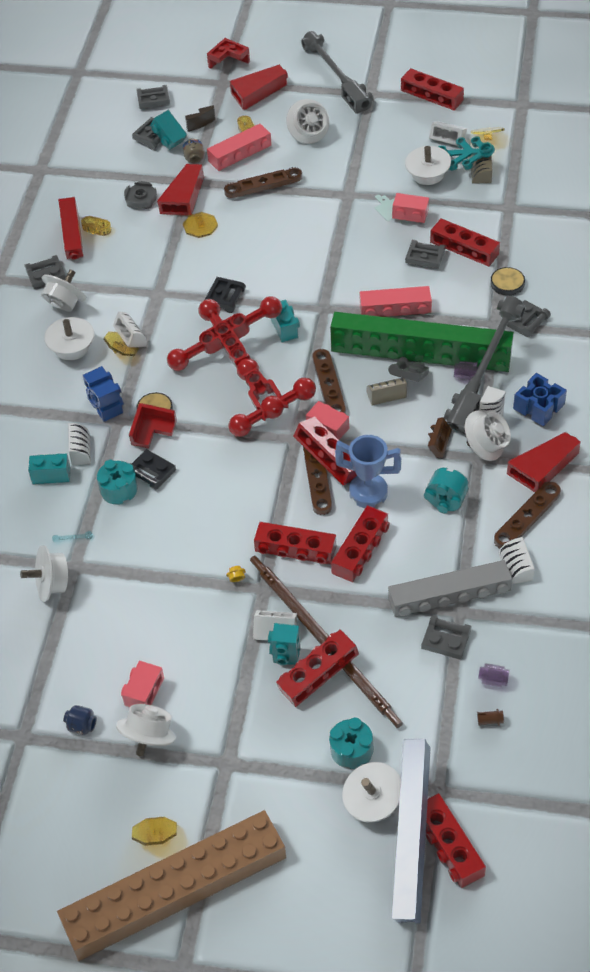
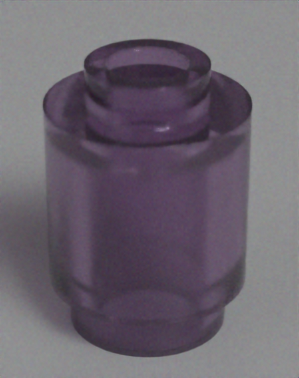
M462 361L455 363L454 377H457L459 380L470 381L477 372V363Z
M485 663L484 667L480 666L478 679H481L482 684L507 686L510 669H505V666Z

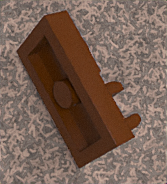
M444 417L438 418L436 424L430 427L433 432L428 433L430 437L428 447L436 458L444 456L452 431Z

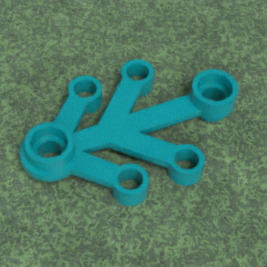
M476 136L471 139L472 146L478 147L475 149L463 137L456 140L457 147L463 149L447 150L444 145L438 147L447 151L450 156H459L451 160L449 170L454 171L458 168L460 162H462L465 170L471 169L475 161L482 157H490L495 151L494 146L489 142L483 143L480 137Z

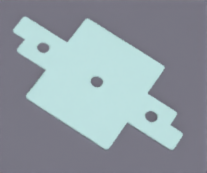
M380 195L375 196L381 205L374 208L387 221L393 220L392 208L394 199L389 200L385 195L382 197ZM397 219L400 223L405 222L406 224H408L411 222L407 220Z

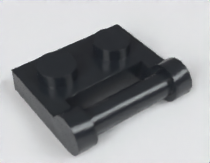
M216 277L205 300L213 299L220 305L221 309L233 313L236 308L235 304L240 294L246 289V285L240 281ZM231 288L235 289L230 301H225Z
M148 449L133 463H130L133 465L135 476L150 484V487L155 490L176 470L174 464ZM139 468H141L142 470L148 472L149 474H151V475H153V476H155V477L153 478V477L147 475L146 473L140 471Z

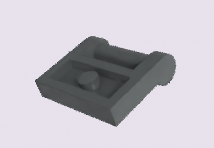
M167 85L142 90L141 88L136 89L140 109L170 105Z
M153 117L148 119L132 134L134 140L147 145L151 150L157 148L161 142L159 136L152 139L156 135L150 126L154 119Z
M412 239L405 263L439 269L442 257L445 254L446 245L425 244Z
M57 255L34 264H24L33 289L46 285L41 279L43 275H52L63 280L66 277ZM47 266H51V267H48V268H45V269H42V270H38V271L33 272L34 270L41 269V268H44V267H47Z
M524 300L523 305L526 306V310L522 319L516 318L515 321H509L507 327L526 337H530L534 330L551 316V313L546 308L541 309ZM535 316H538L529 326H526Z
M401 357L396 364L389 366L388 371L393 376L419 382L428 375L429 367L424 366L425 364L421 362L411 363L407 358Z
M431 615L421 649L461 660L472 626L467 624L463 626L438 619V616ZM435 627H440L454 632L462 633V636L459 637L445 632L435 630Z

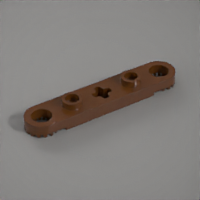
M292 167V169H282L238 180L236 183H228L224 187V194L228 198H237L296 183L302 180V170Z
M318 349L313 352L312 358L324 403L334 409L339 408L340 412L346 414L345 403L331 355L326 349ZM321 355L325 357V359H318L317 357H320Z
M303 447L313 511L317 515L329 514L332 510V501L326 468ZM319 503L327 504L324 508L318 507Z
M555 482L544 483L495 533V546L500 549L507 543L499 540L503 536H506L509 541L522 537L559 498L560 486ZM551 488V490H555V493L549 494L546 490Z

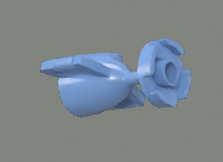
M374 435L359 436L351 442L350 446L337 441L335 450L337 466L353 470L357 474L350 483V498H353L357 502V506L366 508L367 505L375 508V504L381 501L384 503L387 498L388 485L379 474H398L400 472L401 449L396 448L388 451L384 440ZM343 452L349 454L350 461L343 460ZM394 457V466H384L387 459Z

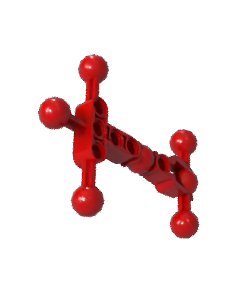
M273 296L265 297L261 301L260 308L246 316L242 313H236L223 321L219 316L220 305L215 300L207 299L202 301L198 308L199 316L205 321H210L213 327L200 334V342L186 350L173 349L167 355L168 366L174 371H181L188 366L189 359L203 351L212 354L224 348L237 368L238 376L246 381V384L249 386L248 394L256 408V411L247 416L245 414H236L230 419L228 423L229 431L236 437L246 436L250 432L252 424L261 419L266 421L267 418H278L283 413L284 408H289V403L297 399L309 400L316 392L315 383L310 378L303 377L294 382L293 390L281 395L273 380H266L261 374L258 363L250 358L239 340L249 333V325L263 317L272 319L281 314L282 303ZM265 392H267L268 394L273 393L275 395L266 397L264 400H262L261 405L258 402V400L260 399L259 395H263Z

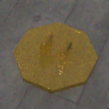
M490 127L472 130L471 134H484V140L487 141L492 140V133L504 131L505 128Z
M200 212L189 215L184 221L183 227L186 234L201 238L212 235L218 227L215 216Z
M108 331L103 339L115 354L135 356L139 350V347H128L118 332Z
M166 817L146 818L132 827V840L144 846L164 844L177 835V822Z

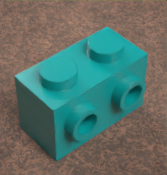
M169 110L155 117L150 124L152 131L159 136L162 144L168 150L184 142L188 135Z
M286 299L281 301V314L271 319L281 342L298 338V328H300L298 318L294 317L293 307L288 305Z
M67 453L29 456L28 471L32 484L70 482L71 467Z
M274 623L273 631H269L268 643H270L269 654L273 656V663L295 665L299 661L301 649L299 626Z

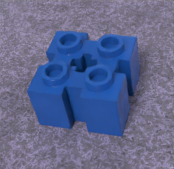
M103 366L83 374L84 384L87 387V398L92 406L96 408L103 422L123 414L122 405H124V402L120 396L121 388L118 383L113 382L111 373L109 371L106 372Z
M535 373L528 380L527 387L522 386L514 394L513 409L524 416L527 414L532 415L531 420L544 427L552 418L553 412L557 413L565 405L567 390L556 383L553 385L548 384L547 378Z

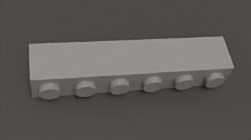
M505 560L388 586V599L394 617L407 616L415 612H425L454 603H464L476 598L511 591L512 577Z

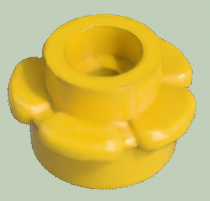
M233 566L229 568L226 576L229 577L230 582H239L245 579L246 572L241 566Z

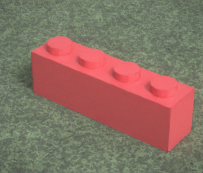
M257 124L207 148L208 161L220 171L270 147L271 133L261 124Z
M429 286L360 291V310L362 315L389 317L431 313L432 299Z

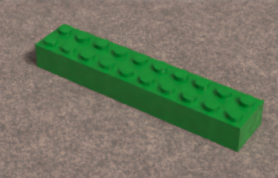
M334 311L330 326L331 352L390 359L405 357L408 361L478 369L496 330ZM504 331L486 370L509 372L513 331Z

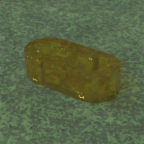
M244 115L237 119L240 133L254 126L249 116Z
M86 216L81 220L82 229L86 232L106 236L112 231L108 220L94 216Z

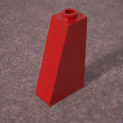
M279 64L231 80L230 91L244 111L285 87L288 74Z
M186 164L158 199L160 214L192 216L204 180L202 164Z
M75 197L58 199L67 259L84 257L79 212Z
M564 432L511 459L508 462L507 475L533 492H536L544 483L550 482L579 454L581 441Z

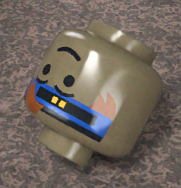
M191 138L183 144L182 149L185 159L191 163L200 162L205 154L202 142Z

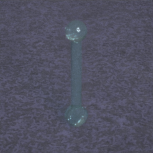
M87 531L85 534L53 535L52 541L58 542L59 540L86 538L89 540L92 539L93 534L91 531Z

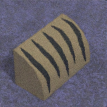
M491 156L488 158L482 157L473 163L471 168L472 183L492 182Z
M398 378L368 385L366 392L371 405L407 398L406 380Z

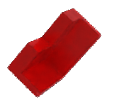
M224 38L207 53L208 68L210 69L217 63L222 62L227 56L247 64L250 62L249 47Z
M139 403L129 432L131 445L149 449L154 433L172 437L177 422L175 411Z

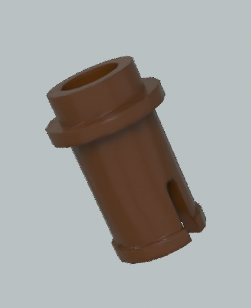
M496 709V711L477 712L478 726L498 724L500 726V724L504 723L503 710L499 711V709Z

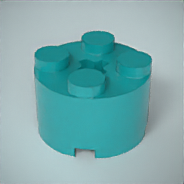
M107 460L97 473L99 491L106 502L119 505L123 504V501L128 499L130 501L135 497L138 487L132 464L124 461Z
M445 467L439 468L433 473L425 489L424 498L441 513L445 514L448 511L458 510L469 490V482L457 470L451 472L447 471Z
M353 717L340 721L330 730L331 755L339 766L356 769L370 762L374 745L372 731L367 724L359 718Z

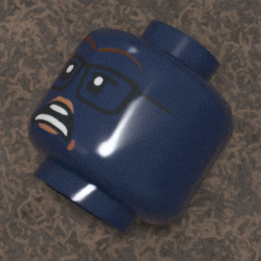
M74 705L70 710H67L63 718V722L66 723V729L79 735H87L89 732H92L97 721V716L94 715L91 708Z

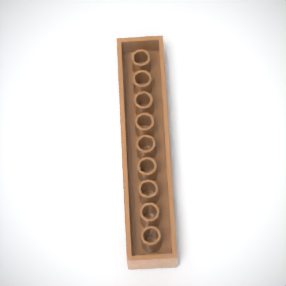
M263 810L58 910L57 913L79 962L286 859L285 845L266 811Z

